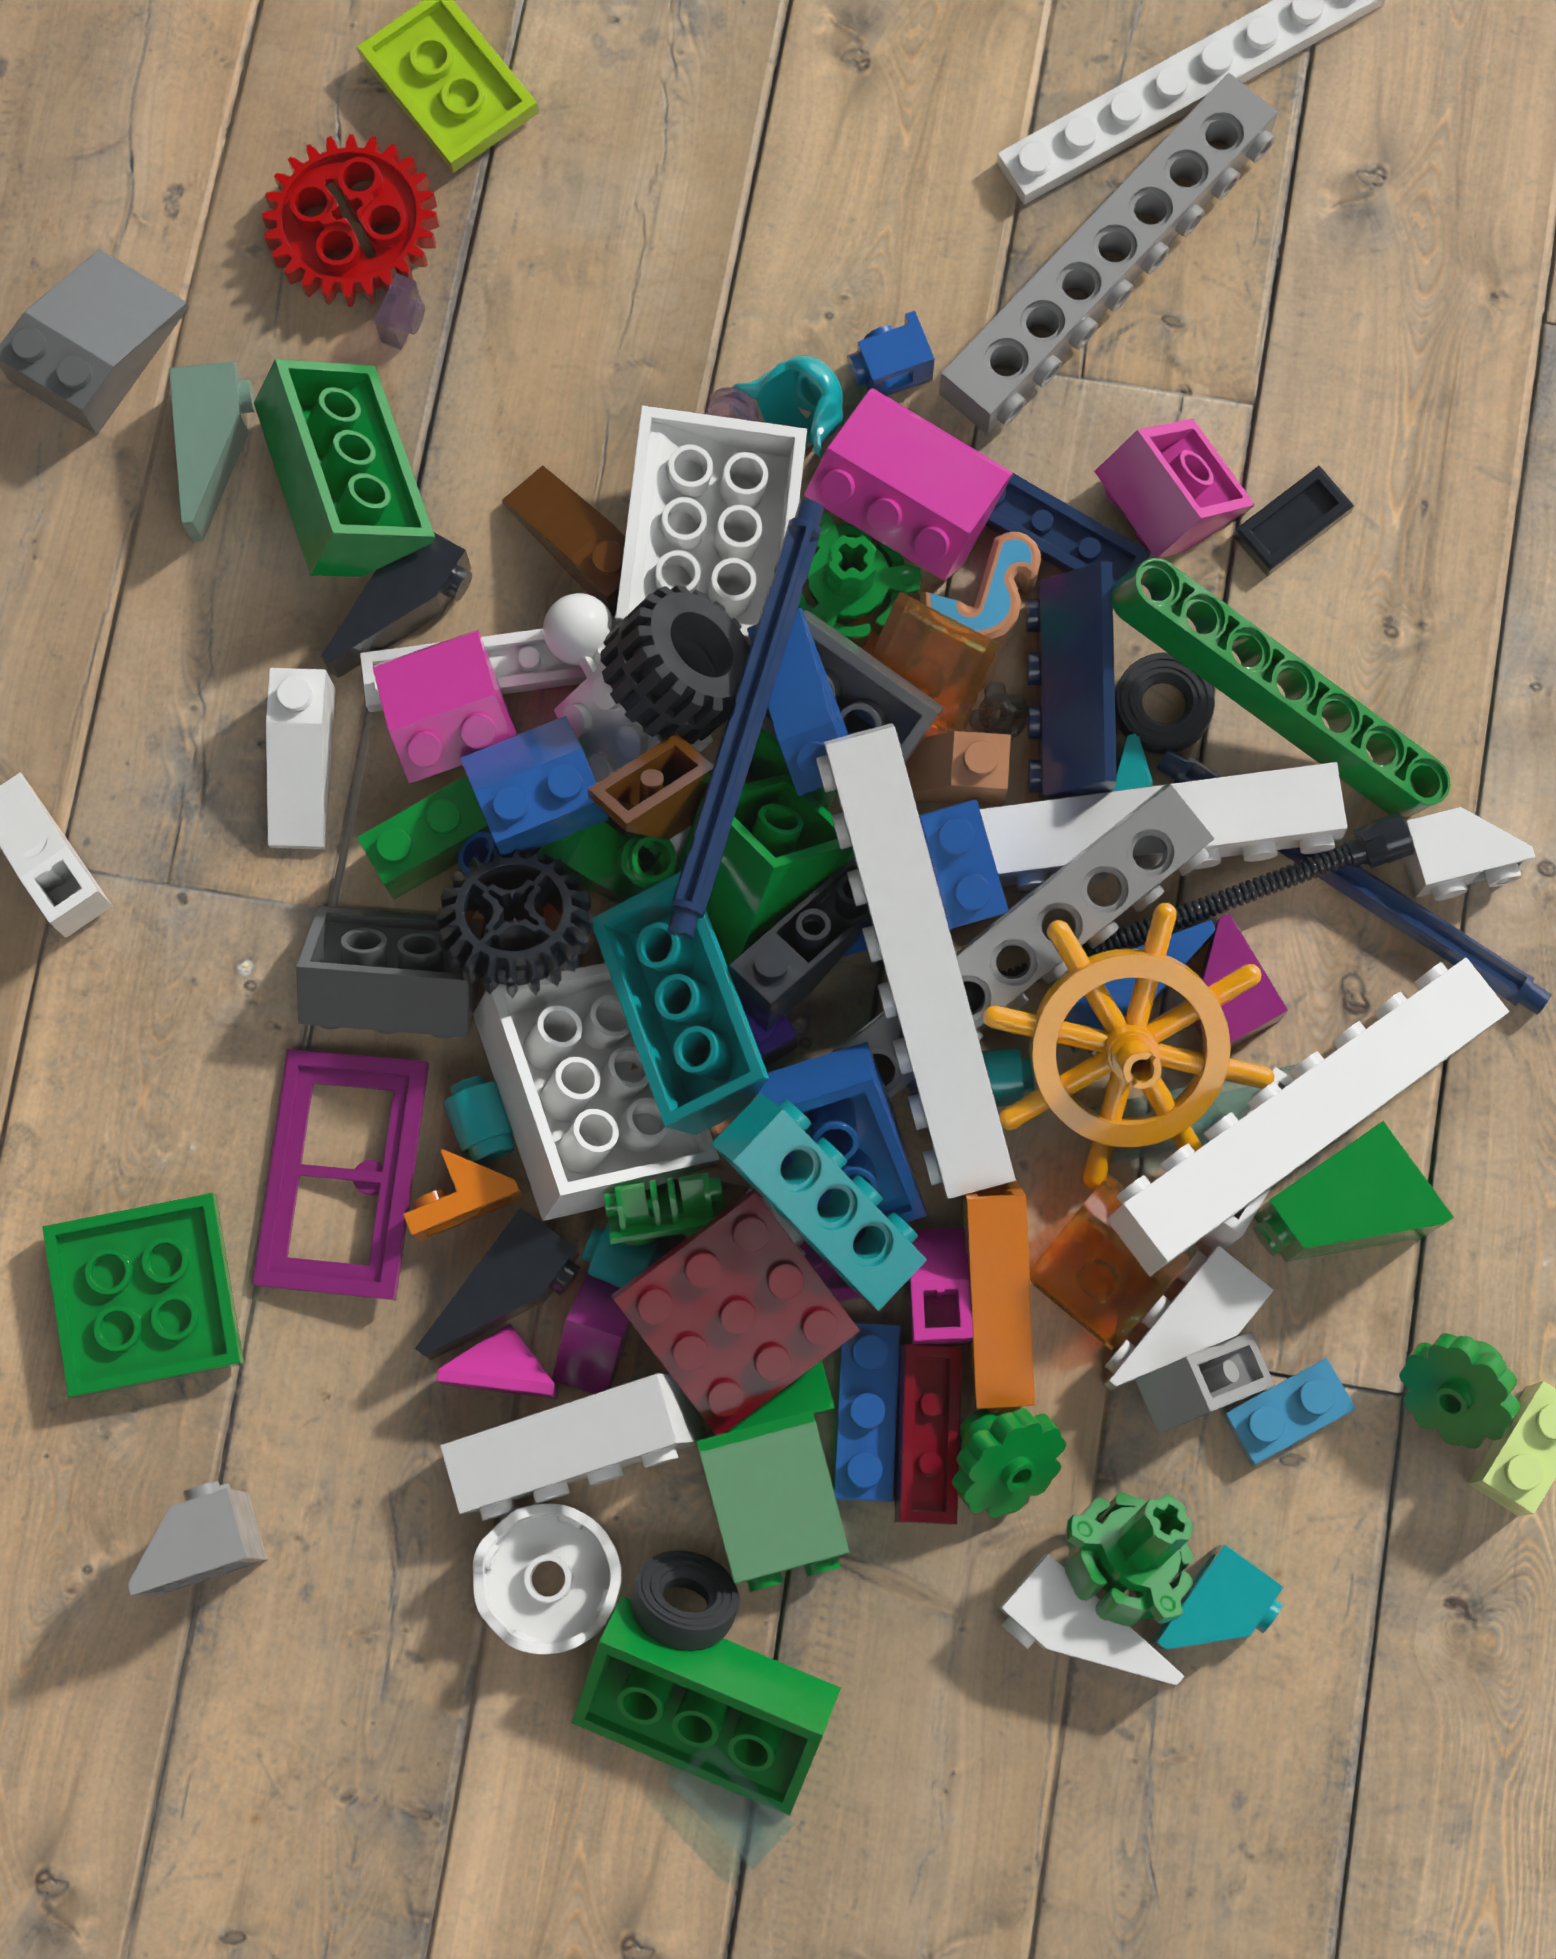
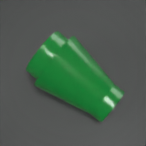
M636 833L625 845L615 852L613 865L620 876L628 878L638 886L650 888L673 875L677 865V855L670 840Z

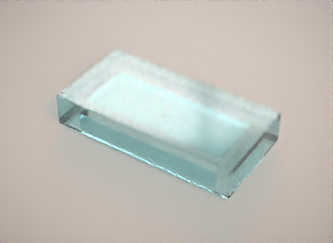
M715 1744L706 1748H700L689 1760L691 1763L688 1766L684 1765L668 1784L753 1869L794 1826V1823L772 1802L765 1800L755 1790L759 1789ZM710 1757L751 1799L692 1774Z

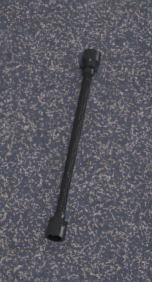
M1398 812L1354 829V838L1344 841L1340 848L1335 847L1333 851L1322 852L1320 856L1316 854L1313 856V859L1308 857L1306 861L1303 859L1299 863L1294 862L1293 866L1287 865L1286 869L1281 867L1279 871L1273 870L1272 873H1266V876L1260 875L1259 879L1254 877L1252 881L1246 880L1245 884L1241 882L1238 886L1233 885L1232 889L1227 887L1225 892L1219 890L1218 894L1214 892L1211 896L1206 895L1204 899L1200 897L1198 902L1192 900L1191 904L1187 902L1184 904V907L1179 905L1176 909L1177 915L1173 931L1176 930V927L1181 929L1183 925L1185 927L1189 926V922L1191 924H1195L1196 920L1200 922L1203 920V917L1208 919L1210 915L1222 914L1223 910L1229 911L1230 907L1235 909L1237 905L1243 906L1244 902L1249 904L1251 900L1256 901L1257 897L1262 899L1264 894L1270 896L1271 892L1275 894L1278 890L1289 889L1291 884L1297 886L1298 882L1302 884L1305 880L1310 881L1312 877L1316 879L1319 875L1324 876L1325 872L1329 874L1332 872V869L1337 871L1339 867L1342 869L1346 865L1356 867L1361 864L1369 865L1372 869L1413 855L1414 847L1407 825ZM1150 916V919L1144 918L1143 922L1138 920L1137 924L1131 923L1130 927L1125 925L1123 930L1118 928L1109 938L1093 949L1087 942L1081 947L1086 955L1091 957L1101 952L1121 949V947L1126 949L1128 945L1133 947L1135 942L1141 944L1142 940L1146 942L1152 916ZM1023 963L1021 968L1020 966H1015L1014 970L1009 968L1008 972L1002 971L1001 973L1006 976H1017L1023 973L1028 965ZM965 981L963 984L972 1012L982 1004L984 991L979 984Z

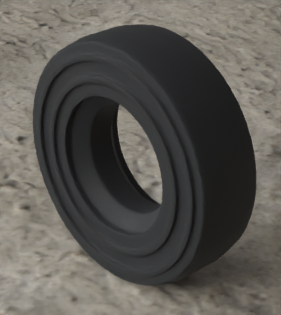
M1167 652L1150 654L1134 662L1125 670L1115 690V718L1120 730L1126 738L1127 735L1136 733V736L1140 738L1143 750L1148 752L1165 754L1168 749L1178 752L1190 747L1203 736L1213 717L1215 697L1212 685ZM1170 684L1183 694L1186 706L1183 715L1179 719L1169 723H1161L1151 719L1146 714L1142 698L1147 689L1153 685Z
M682 1550L657 1554L644 1563L636 1576L631 1593L632 1613L639 1626L658 1642L684 1650L703 1649L721 1641L731 1629L739 1605L737 1586L732 1576L724 1567L702 1554ZM671 1587L690 1589L705 1599L707 1607L701 1612L681 1611L665 1601L663 1592Z

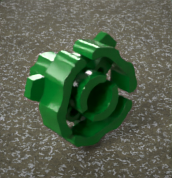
M823 512L819 524L822 532L807 576L809 592L817 606L814 608L809 605L801 591L798 608L802 607L803 611H810L857 646L864 647L869 640L870 624L850 627L844 626L837 622V620L848 622L867 616L880 607L885 597L889 596V607L876 619L874 632L877 635H887L901 614L904 597L920 592L921 570L920 568L904 564V560L898 552L880 541H877L875 547L871 543L872 537L852 524L836 525L835 521L826 512Z
M1119 1493L1109 1503L1103 1498H1096L1080 1515H1072L1067 1521L1066 1529L1069 1554L1065 1563V1573L1075 1595L1080 1600L1087 1601L1101 1588L1108 1593L1096 1604L1095 1610L1097 1615L1103 1620L1123 1626H1132L1137 1621L1146 1618L1156 1619L1158 1623L1178 1619L1183 1614L1181 1599L1193 1584L1190 1574L1183 1571L1193 1561V1553L1187 1541L1191 1536L1194 1524L1185 1513V1505L1169 1493L1158 1500L1149 1499L1148 1501L1126 1493ZM1099 1517L1103 1521L1102 1524L1096 1521ZM1127 1589L1134 1590L1137 1598L1129 1597L1124 1592Z

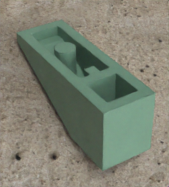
M235 361L169 368L181 523L192 542L203 541L248 436L247 413L256 411L251 379L243 380Z

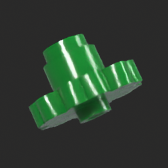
M1443 1333L1433 1344L1419 1343L1408 1356L1406 1365L1399 1373L1401 1382L1409 1389L1403 1398V1403L1413 1414L1417 1424L1421 1428L1428 1430L1438 1429L1441 1438L1452 1446L1462 1445L1467 1448L1477 1449L1486 1438L1500 1440L1512 1425L1521 1407L1517 1398L1511 1394L1517 1384L1516 1376L1507 1368L1499 1351L1492 1345L1483 1341H1475L1469 1336L1457 1337L1452 1334Z
M988 1408L980 1409L967 1417L960 1427L962 1451L957 1456V1463L962 1469L954 1476L952 1485L957 1490L960 1499L972 1513L986 1510L992 1518H997L1006 1513L1017 1512L1024 1506L1028 1496H1037L1046 1491L1051 1480L1060 1472L1061 1464L1056 1458L1064 1451L1066 1441L1062 1438L1060 1429L1046 1414L1033 1416L1027 1408L1004 1414L999 1412L991 1413Z

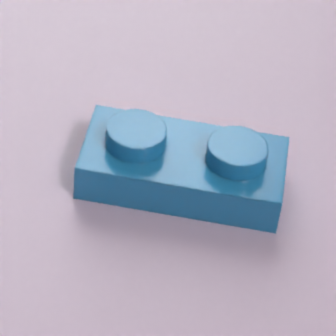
M1325 1358L1224 1413L1223 1416L1250 1464L1253 1466L1354 1411L1356 1407L1329 1360Z

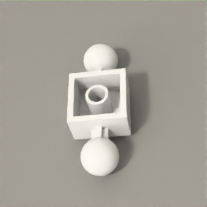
M575 593L560 598L549 608L543 623V635L547 647L555 657L567 664L581 665L587 677L583 683L554 709V712L558 719L563 716L567 717L598 783L663 740L658 734L652 737L643 732L642 725L636 721L632 723L624 715L626 711L621 704H615L610 693L613 690L610 685L604 682L602 671L606 666L600 662L601 651L606 647L603 642L615 627L612 614L607 606L596 597ZM709 735L702 741L697 740L691 746L700 753L713 742V739ZM691 826L669 839L676 850L677 860L681 858Z

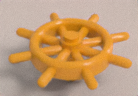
M1161 903L1155 908L1144 949H1115L1088 957L1069 925L1062 920L1053 921L1047 929V935L1068 970L1049 988L1036 1014L1000 1006H990L983 1013V1021L988 1027L1030 1037V1061L1039 1087L1000 1112L999 1119L1002 1128L1006 1130L1016 1129L1046 1110L1051 1109L1070 1129L1092 1140L1083 1173V1182L1090 1189H1098L1103 1186L1114 1146L1140 1147L1156 1144L1171 1138L1178 1150L1188 1143L1195 1152L1203 1147L1191 1126L1211 1107L1224 1081L1264 1089L1274 1082L1275 1075L1270 1068L1230 1059V1034L1224 1012L1221 1008L1225 1003L1256 986L1261 980L1260 969L1254 964L1244 965L1208 987L1189 967L1166 955L1177 915L1175 907L1169 903ZM1123 978H1136L1126 1017L1123 1016L1104 983ZM1159 982L1175 989L1187 999L1148 1022ZM1084 996L1104 1030L1064 1020L1071 1008ZM1199 1020L1203 1040L1202 1052L1160 1043ZM1057 1043L1098 1052L1059 1076L1056 1063ZM1162 1067L1194 1074L1188 1086L1175 1099L1161 1078ZM1110 1073L1100 1113L1083 1105L1073 1096L1076 1092ZM1131 1083H1133L1134 1088L1142 1090L1152 1106L1153 1112L1139 1116L1122 1117Z

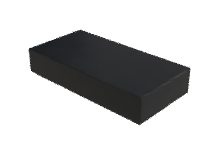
M1318 465L1237 527L1232 536L1268 577L1349 515L1354 505Z

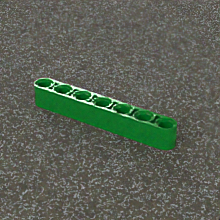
M1160 558L1148 559L1119 579L1113 586L1111 604L1115 613L1124 622L1319 764L1337 762L1339 778L1391 815L1398 812L1402 818H1408L1442 802L1447 797L1451 786L1450 776L1446 767L1437 758L1170 562ZM1141 585L1148 589L1151 599L1143 592ZM1187 618L1193 622L1196 632L1189 626ZM1232 651L1238 655L1241 665L1235 660ZM1277 684L1283 689L1285 697L1280 693ZM1322 717L1327 721L1329 729L1325 726ZM1367 750L1370 752L1373 761L1369 758ZM1411 782L1414 784L1416 792L1414 791Z

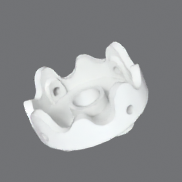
M536 1504L517 1509L504 1518L483 1538L475 1552L473 1559L474 1599L481 1617L506 1644L517 1650L534 1654H556L578 1648L594 1638L604 1628L618 1604L622 1588V1567L617 1549L607 1532L593 1518L577 1509L561 1504ZM546 1561L556 1562L565 1573V1584L562 1590L550 1597L539 1594L532 1584V1575L535 1568Z

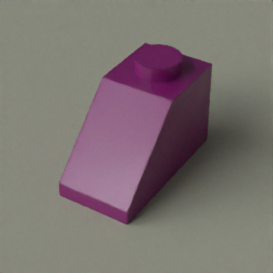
M1228 913L1219 918L1215 925L1216 931L1209 941L1200 978L1209 987L1247 964H1254L1261 971V980L1256 986L1221 1006L1228 1024L1230 1047L1233 1048L1280 1022L1288 1012V1009L1234 919ZM1199 1020L1194 1022V1025L1202 1037L1201 1025Z

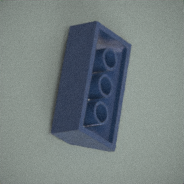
M1098 562L1042 579L1039 582L1036 599H1027L1026 630L1027 632H1036L1037 652H1028L1027 685L1037 686V706H1028L1027 729L1028 739H1038V759H1029L1028 789L1029 793H1039V801L1113 792L1116 784L1113 606L1111 604V592L1113 589L1112 562Z

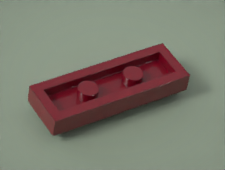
M913 1344L900 1346L894 1522L957 1525L958 1493L952 1485V1480L959 1471L957 1456L960 1443L962 1347Z

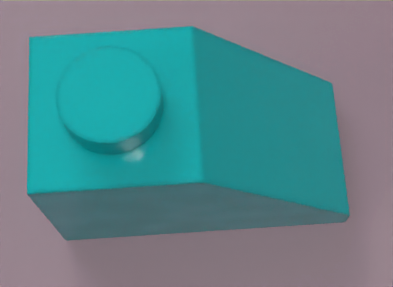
M1226 1544L1217 1545L1194 1578L1192 1587L1181 1599L1183 1614L1178 1619L1163 1623L1151 1642L1160 1649H1172L1251 1636L1255 1629L1264 1633L1283 1607V1604L1276 1600L1284 1587Z

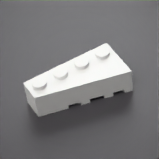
M654 1374L440 1445L459 1514L480 1512L482 1521L515 1511V1500L534 1495L535 1502L541 1503L569 1494L568 1484L588 1478L589 1485L593 1486L624 1476L622 1467L643 1462L644 1468H649L678 1458L677 1450L697 1445L698 1440L708 1437L701 1414L670 1374Z

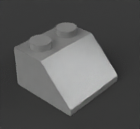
M218 1481L202 1484L184 1491L186 1501L168 1508L127 1584L130 1596L156 1597L268 1560L249 1493L231 1489L229 1484L219 1485Z

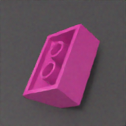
M872 388L867 392L827 448L804 496L820 503L825 509L945 581L964 565L1013 472Z

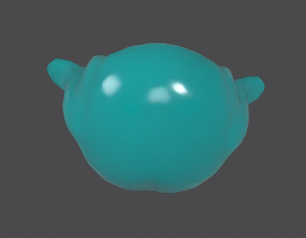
M793 356L786 361L778 363L772 370L766 372L758 379L750 383H736L731 389L735 395L755 399L766 423L807 429L805 448L813 447L817 457L822 454L821 444L839 428L843 420L841 384L834 372L823 361L813 356ZM798 408L810 412V416L806 418Z

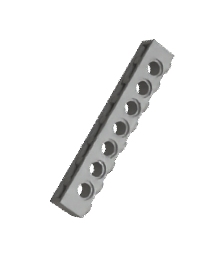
M1228 72L942 371L939 394L987 435L1000 422L1005 426L1011 423L1026 404V399L1023 397L1036 384L1041 388L1046 386L1057 374L1063 363L1060 358L1072 346L1079 350L1089 341L1098 328L1096 320L1108 308L1115 312L1125 303L1134 289L1132 282L1143 271L1150 275L1161 265L1170 251V248L1167 247L1178 234H1181L1183 237L1188 236L1197 227L1205 214L1203 208L1214 196L1222 200L1232 190L1240 178L1238 171L1249 159L1257 163L1268 152L1276 138L1271 133L1278 112ZM1219 140L1226 143L1230 148L1218 150L1211 147L1208 142ZM1185 177L1190 179L1195 185L1192 187H1181L1174 183L1172 179ZM1151 214L1160 222L1148 225L1139 221L1136 216ZM1115 251L1120 253L1125 259L1120 262H1110L1105 260L1101 253ZM1070 288H1079L1087 292L1090 297L1084 300H1074L1068 297L1064 291ZM1036 325L1048 327L1054 334L1047 338H1038L1032 335L1028 329ZM999 363H1008L1013 365L1018 372L1012 376H1001L994 372L992 367Z
M1165 784L1009 909L1008 913H1004L955 953L963 982H975L984 991L982 1004L978 1009L971 1012L978 1040L984 1036L978 1028L984 1024L983 1013L988 1007L1000 1006L1018 1010L1029 1000L1023 993L1040 978L1048 985L1068 970L1050 939L1046 938L1042 931V920L1049 911L1057 908L1069 911L1074 922L1072 932L1081 946L1087 942L1093 949L1118 930L1119 926L1115 923L1114 919L1130 906L1138 913L1160 897L1164 890L1159 883L1175 870H1178L1182 876H1185L1210 856L1204 847L1215 838L1171 784ZM1153 835L1162 843L1163 857L1155 867L1143 869L1136 864L1133 858V848L1140 838ZM1109 872L1114 875L1118 882L1117 896L1108 904H1095L1088 896V883L1095 874ZM1009 945L1023 947L1029 956L1027 968L1017 976H1006L999 972L996 966L998 953ZM883 1010L832 1051L835 1052L868 1041L872 1054H884L894 1063L895 1070L892 1077L884 1082L889 1099L905 1086L912 1093L917 1090L913 1072L901 1074L893 1040L903 1038L898 1016L886 1019Z

